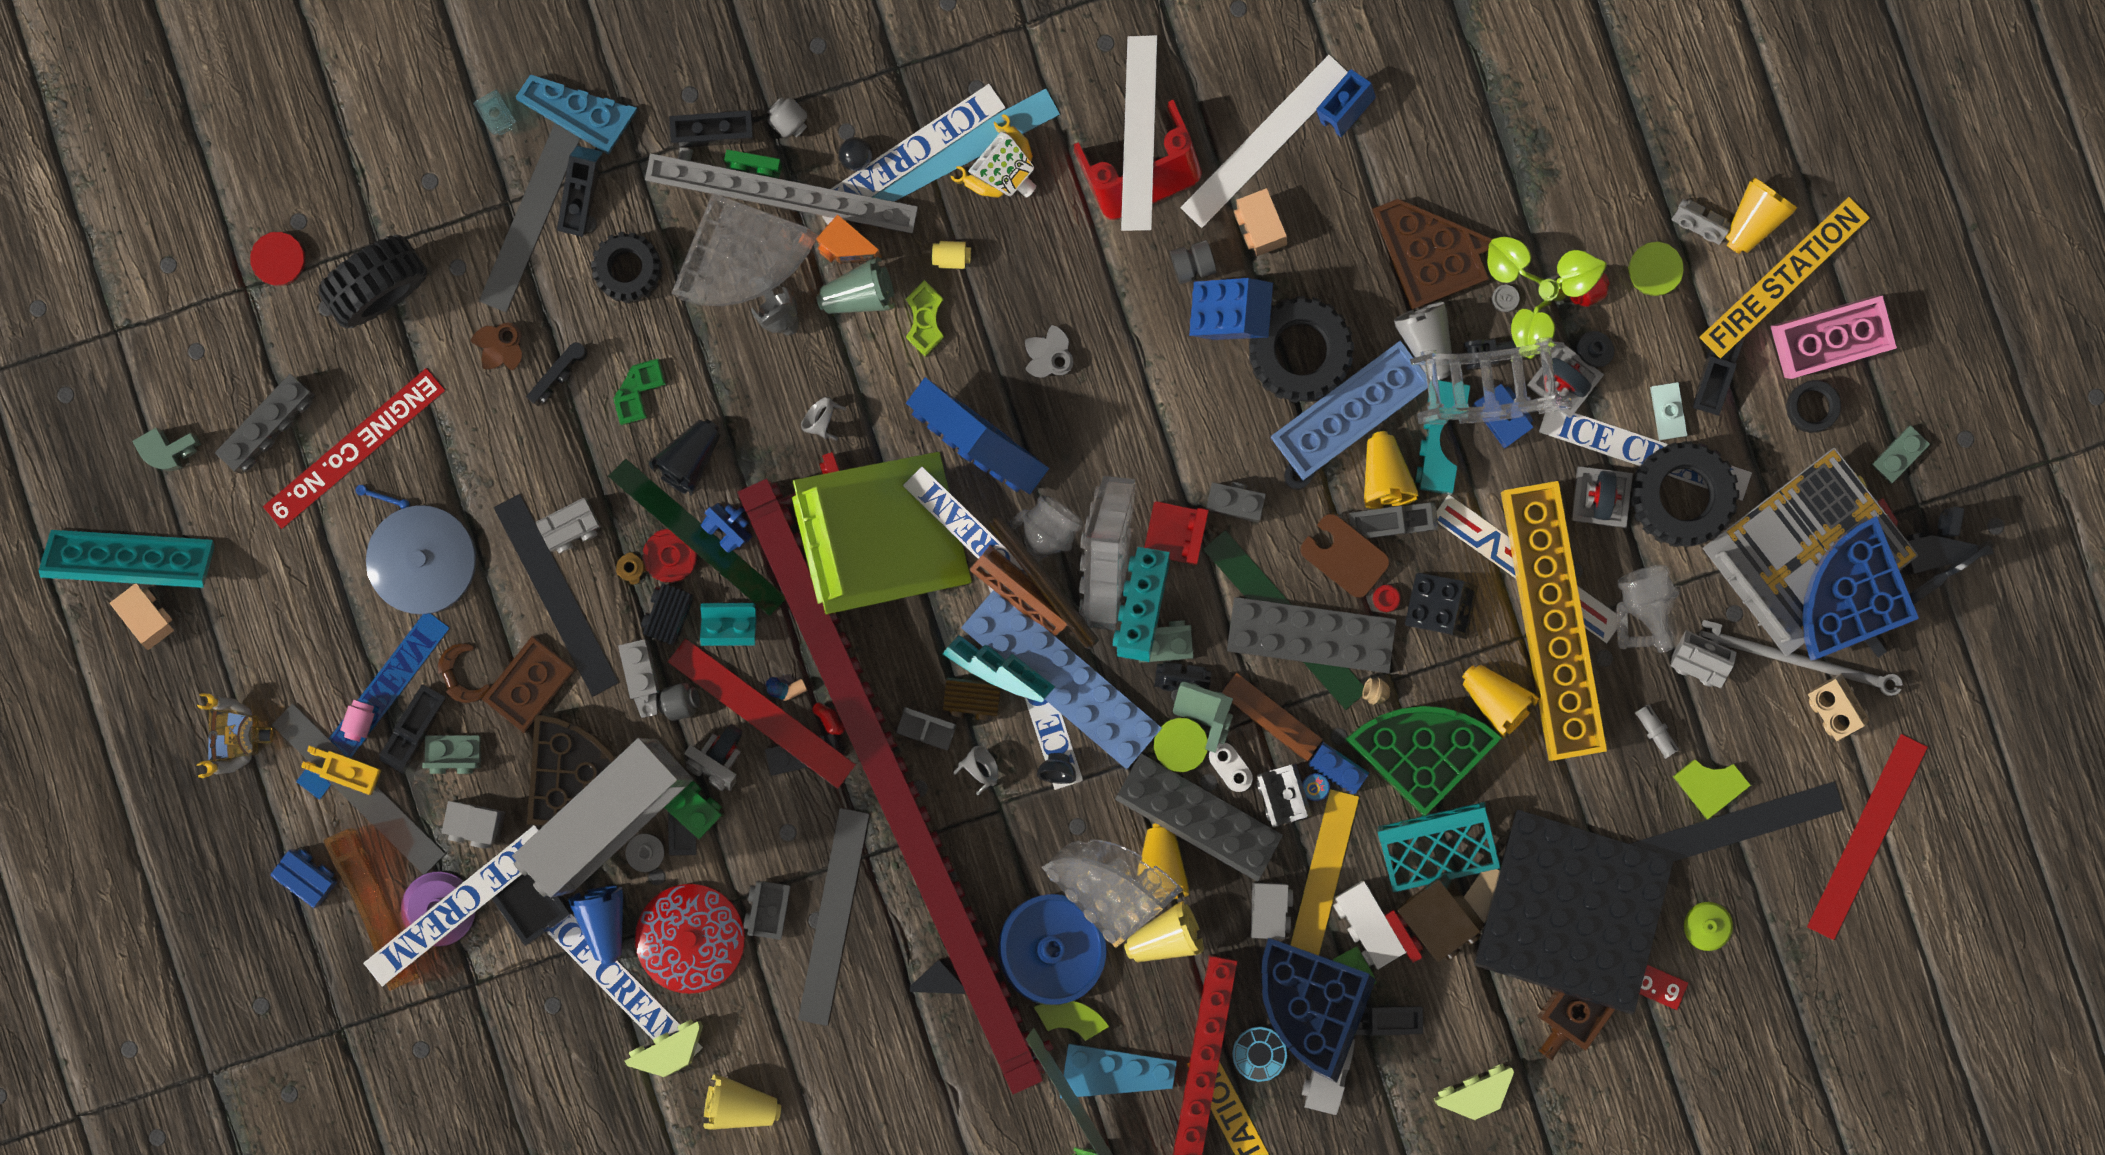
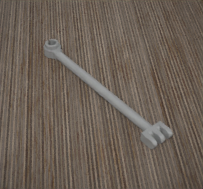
M1706 620L1702 622V626L1712 628L1711 633L1700 631L1699 636L1720 645L1835 676L1842 673L1846 679L1878 687L1887 696L1896 695L1901 691V689L1896 687L1892 690L1886 689L1885 683L1887 680H1891L1894 686L1903 685L1900 677L1895 674H1888L1882 677L1818 659L1810 661L1809 657L1795 653L1785 656L1780 649L1721 634V624Z

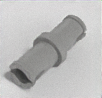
M1650 704L1635 713L1648 731V738L1654 740L1665 759L1680 750L1667 732V725L1661 723Z

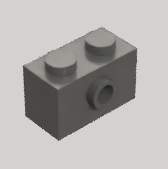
M1212 482L1206 510L1211 513L1258 523L1261 518L1265 494L1247 490V485L1231 482V486Z

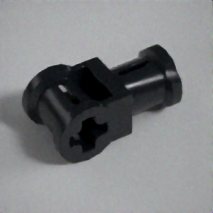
M1511 338V341L1497 343L1495 339H1482L1463 343L1464 348H1467L1469 362L1466 366L1467 370L1489 368L1498 365L1499 361L1514 360L1518 362L1520 360L1519 349L1516 347L1513 338Z

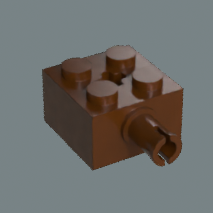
M1554 991L1537 1015L1538 1018L1552 1027L1551 1034L1538 1051L1553 1061L1565 1041L1569 1042V1040L1586 1051L1615 1009ZM1581 1004L1580 1010L1583 1012L1582 1015L1572 1017L1574 1014L1571 1010L1572 1007H1578Z

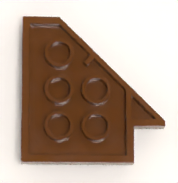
M1400 199L1372 209L1412 310L1489 279L1479 255L1488 251L1489 243L1493 239Z

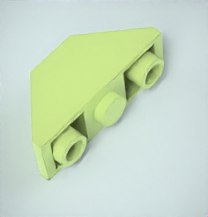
M692 1019L677 1026L679 1032L671 1036L666 1032L653 1039L655 1045L647 1049L644 1046H640L629 1052L631 1058L625 1060L626 1065L662 1077H667L688 1066L693 1061L703 1028L701 1021L693 1023Z
M1503 1063L1488 1069V1075L1479 1078L1477 1074L1463 1080V1086L1454 1089L1452 1085L1438 1091L1439 1096L1434 1098L1435 1103L1438 1106L1473 1120L1481 1118L1501 1108L1514 1071L1509 1065L1504 1067Z

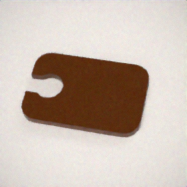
M1334 513L1326 514L1317 526L1333 535L1334 542L1332 546L1322 548L1318 546L1314 538L1308 535L1301 545V554L1307 561L1354 597H1363L1388 568L1389 557L1383 550L1340 516Z

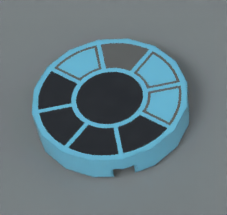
M1259 1026L1250 1028L1239 1035L1234 1042L1232 1056L1234 1065L1240 1074L1249 1080L1262 1082L1271 1080L1279 1075L1285 1066L1287 1051L1285 1044L1280 1040L1276 1032Z

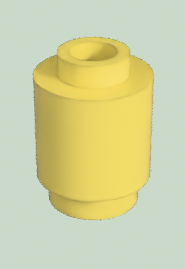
M940 241L939 244L933 243L932 265H939V268L965 269V263H971V247H966V242Z

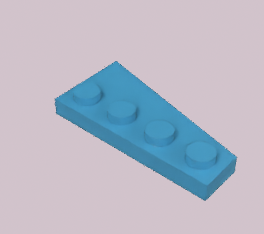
M531 74L516 95V100L608 155L637 112L636 107L618 104L608 98L602 99L579 89L578 91L564 87L563 84Z

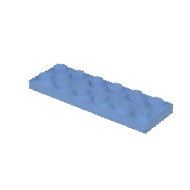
M1399 341L1274 433L1270 438L1301 479L1305 480L1428 389L1433 383L1402 342Z

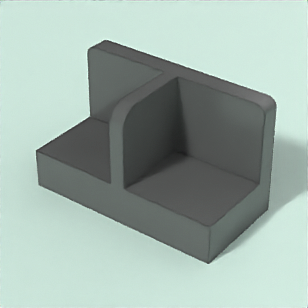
M906 707L903 708L897 734L948 751L957 726L956 724Z

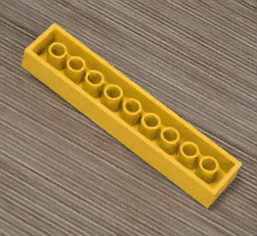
M1559 481L1504 490L1501 492L1536 693L1539 698L1538 704L1548 760L1553 761L1606 752L1605 737Z

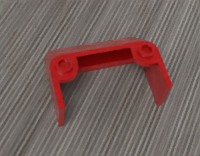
M1174 100L1168 102L1167 110L1176 128L1169 131L1164 139V147L1168 156L1153 162L1152 204L1196 185L1202 174L1191 137ZM1079 142L1075 143L1074 153L1102 214L1109 220L1121 219L1123 176L1119 177L1115 168L1106 162L1089 166Z

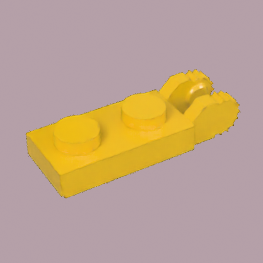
M309 745L307 751L310 754L326 758L323 768L308 761H303L302 768L320 774L319 777L365 794L373 795L382 769L333 751L327 752Z

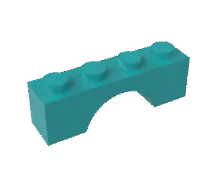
M1438 380L1435 383V387L1430 386L1428 402L1432 403L1431 413L1425 414L1423 429L1428 430L1426 440H1421L1419 456H1423L1422 467L1417 466L1415 483H1419L1418 490L1447 495L1453 493L1457 466L1450 462L1443 454L1440 446V434L1448 420L1466 413L1470 385Z

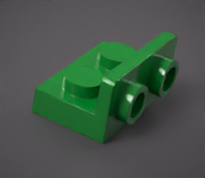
M726 149L724 158L727 164L726 169L780 179L782 168L780 159Z

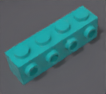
M1137 547L1136 556L1130 557L1128 572H1132L1130 581H1125L1123 596L1127 597L1125 606L1120 605L1118 621L1122 622L1120 630H1115L1113 646L1117 647V657L1150 662L1170 565V552Z

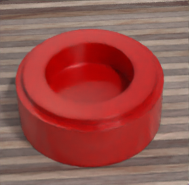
M1382 585L1373 593V604L1381 612H1391L1398 607L1400 594L1395 587Z

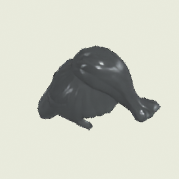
M771 278L762 280L755 287L754 291L762 293L766 302L760 306L758 314L753 307L751 308L753 316L762 328L772 333H783L786 336L797 333L800 324L797 311L798 305L795 298L786 287H782L784 293L777 295L771 286Z

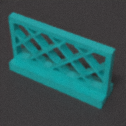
M1485 802L1378 826L1377 832L1393 892L1428 885L1442 875L1443 870L1449 872L1445 873L1449 879H1455L1500 868ZM1484 823L1486 832L1480 841L1467 834L1472 825ZM1465 826H1466V828L1464 829V831L1458 829V828H1461V827H1465ZM1447 830H1453L1461 835L1454 847L1440 840L1443 833ZM1434 833H1439L1437 837L1431 835ZM1426 836L1434 841L1427 853L1413 846L1418 837ZM1464 837L1477 844L1470 857L1456 850ZM1486 838L1488 840L1489 847L1483 844ZM1412 839L1410 843L1406 842L1405 840ZM1399 842L1406 846L1407 849L1399 860L1389 853L1387 844ZM1437 843L1450 850L1443 863L1430 856ZM1482 847L1491 853L1493 863L1481 865L1473 859ZM1410 849L1424 857L1417 869L1403 862ZM1454 853L1467 861L1462 870L1454 871L1446 866ZM1427 859L1440 867L1435 876L1428 877L1419 872ZM1392 861H1394V862L1397 863L1394 869H1393ZM1470 863L1475 866V867L1468 868L1469 865H1470ZM1400 865L1414 873L1409 882L1397 884L1395 873ZM1416 876H1419V877L1422 878V879L1414 880V879L1416 878Z

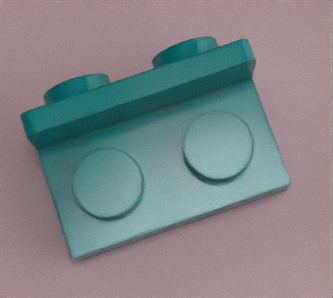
M755 603L701 604V646L755 645L757 629Z

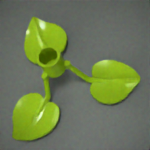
M1498 237L1491 240L1487 261L1488 269L1496 280L1510 283L1515 281L1520 273L1540 284L1539 295L1544 301L1535 307L1534 312L1529 309L1519 310L1511 324V334L1514 343L1524 356L1530 359L1534 358L1536 354L1551 343L1554 337L1555 324L1553 319L1547 313H1539V311L1545 306H1549L1551 301L1563 300L1566 295L1579 297L1589 292L1603 275L1607 265L1605 261L1584 251H1569L1561 257L1557 265V272L1561 278L1557 280H1544L1524 270L1531 262V253L1524 243L1510 237Z

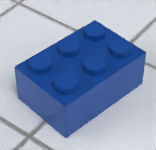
M1251 278L1194 282L1189 336L1210 340L1267 338L1269 336L1273 283Z

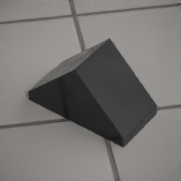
M941 959L937 960L910 986V992L966 993L961 981Z

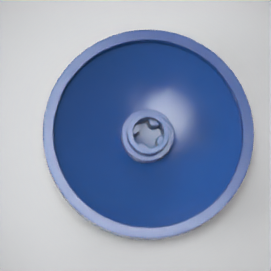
M1041 895L1020 904L1006 919L998 942L999 962L1010 985L1023 997L1045 1005L1064 1004L1085 995L1098 981L1106 960L1105 936L1095 915L1081 902L1064 895Z

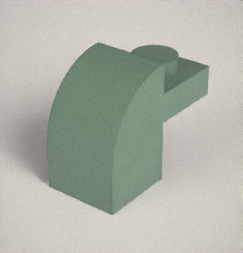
M154 428L132 441L141 458L147 464L165 471H175L183 468L178 458L185 459L197 452L195 448L202 445L197 435L192 433L170 444L163 430Z

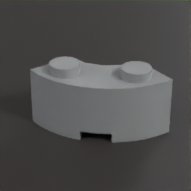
M1353 1039L1337 1083L1317 1074L1315 1071H1312L1310 1080L1305 1079L1302 1089V1095L1306 1096L1304 1107L1337 1115L1345 1088V1078L1351 1064L1355 1039Z

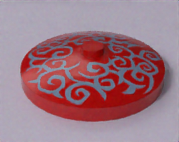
M700 884L677 885L656 895L644 908L636 927V951L646 973L661 986L679 993L705 992L723 983L739 965L745 947L744 924L735 905L721 892Z

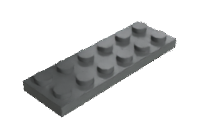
M1234 597L1227 652L1389 674L1396 619Z
M1140 754L1115 798L1116 801L1257 882L1261 878L1283 836L1143 754Z

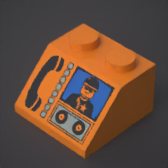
M838 214L816 238L819 244L817 248L820 251L819 253L831 263L834 259L839 264L867 262L875 257L881 258L879 249Z

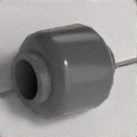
M685 682L667 686L662 690L661 696L657 701L658 709L661 714H665L671 721L689 718L695 715L697 708L700 707V697L696 688L691 687Z

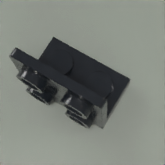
M1416 573L1405 625L1467 639L1478 586L1461 580Z

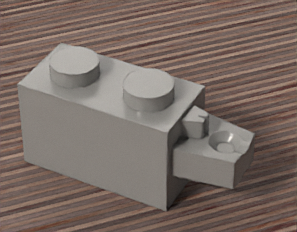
M644 639L619 645L618 648L630 699H634L641 718L657 715V694H660V688L649 641Z

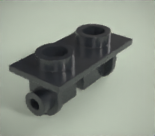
M1163 661V664L1157 663L1154 687H1160L1165 691H1174L1179 689L1181 682L1195 683L1201 688L1209 690L1211 670H1206V667L1187 665L1186 674L1181 673L1182 664Z

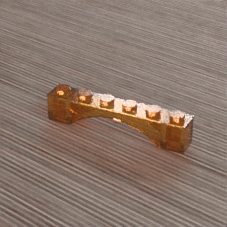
M350 828L323 841L335 868L342 877L356 904L371 940L374 953H376L399 935L400 931L354 828ZM412 962L386 983L389 991L420 978L414 963Z

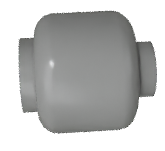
M781 97L767 111L769 114V125L783 138H787L792 134L797 137L807 127L804 123L807 119V112L793 98L784 99Z

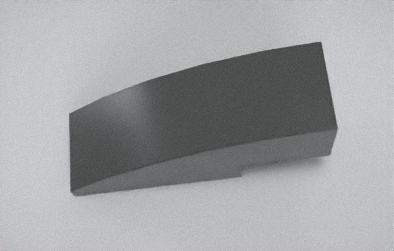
M1431 502L1349 513L1350 525L1367 539L1439 530L1436 503Z

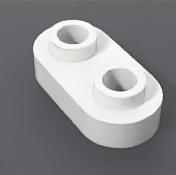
M1219 743L1216 753L1209 752L1210 763L1228 788L1236 792H1242L1250 787L1253 779L1252 773L1230 744L1224 743L1223 745ZM1220 751H1225L1228 754V758L1224 762L1218 759ZM1236 773H1241L1244 776V781L1240 784L1234 781Z

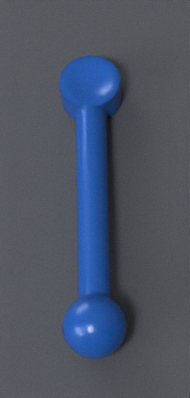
M364 485L356 487L355 491L360 496L368 495L399 505L401 509L410 507V502L407 499L398 500L367 490Z

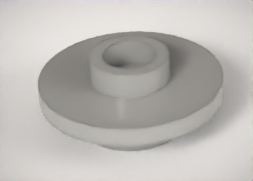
M640 834L632 838L628 843L626 858L630 866L635 870L649 872L656 869L662 863L664 847L657 837L651 834Z

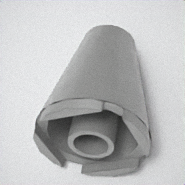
M1444 302L1422 306L1423 309L1415 312L1411 310L1394 319L1395 327L1428 377H1434L1435 381L1450 376L1449 371L1453 369L1447 307H1445Z

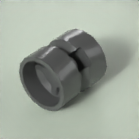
M1207 240L1192 244L1189 250L1181 247L1170 251L1179 284L1194 281L1195 275L1203 278L1216 274L1213 256Z

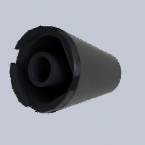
M708 419L696 421L650 460V468L654 473L659 469L662 472L661 479L672 488L683 494L689 491V495L692 496L697 490L720 438V434L717 432L718 426Z

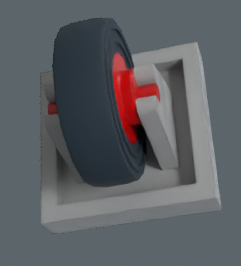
M1560 342L1527 386L1568 418H1571L1604 374L1595 367L1586 364L1578 354Z
M1577 467L1571 521L1626 528L1633 473Z
M730 724L721 736L712 734L701 751L690 745L684 753V762L687 764L686 768L697 776L701 774L707 776L710 779L709 783L716 789L723 791L725 788L731 791L736 783V774L730 771L740 755L741 751L737 749L736 745L743 731Z

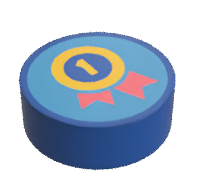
M1310 774L1302 782L1306 797L1312 801L1322 800L1329 793V782L1321 774Z

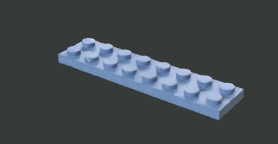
M994 590L961 627L982 646L986 644L1004 659L1014 654L1053 684L1055 688L1045 700L1125 769L1129 768L1162 729V727L1045 627L1025 616Z

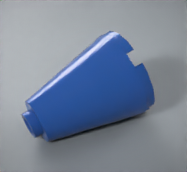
M617 886L589 889L584 897H580V892L570 896L568 899L570 908L594 959L601 961V964L616 962L617 957L622 954V887L618 889Z

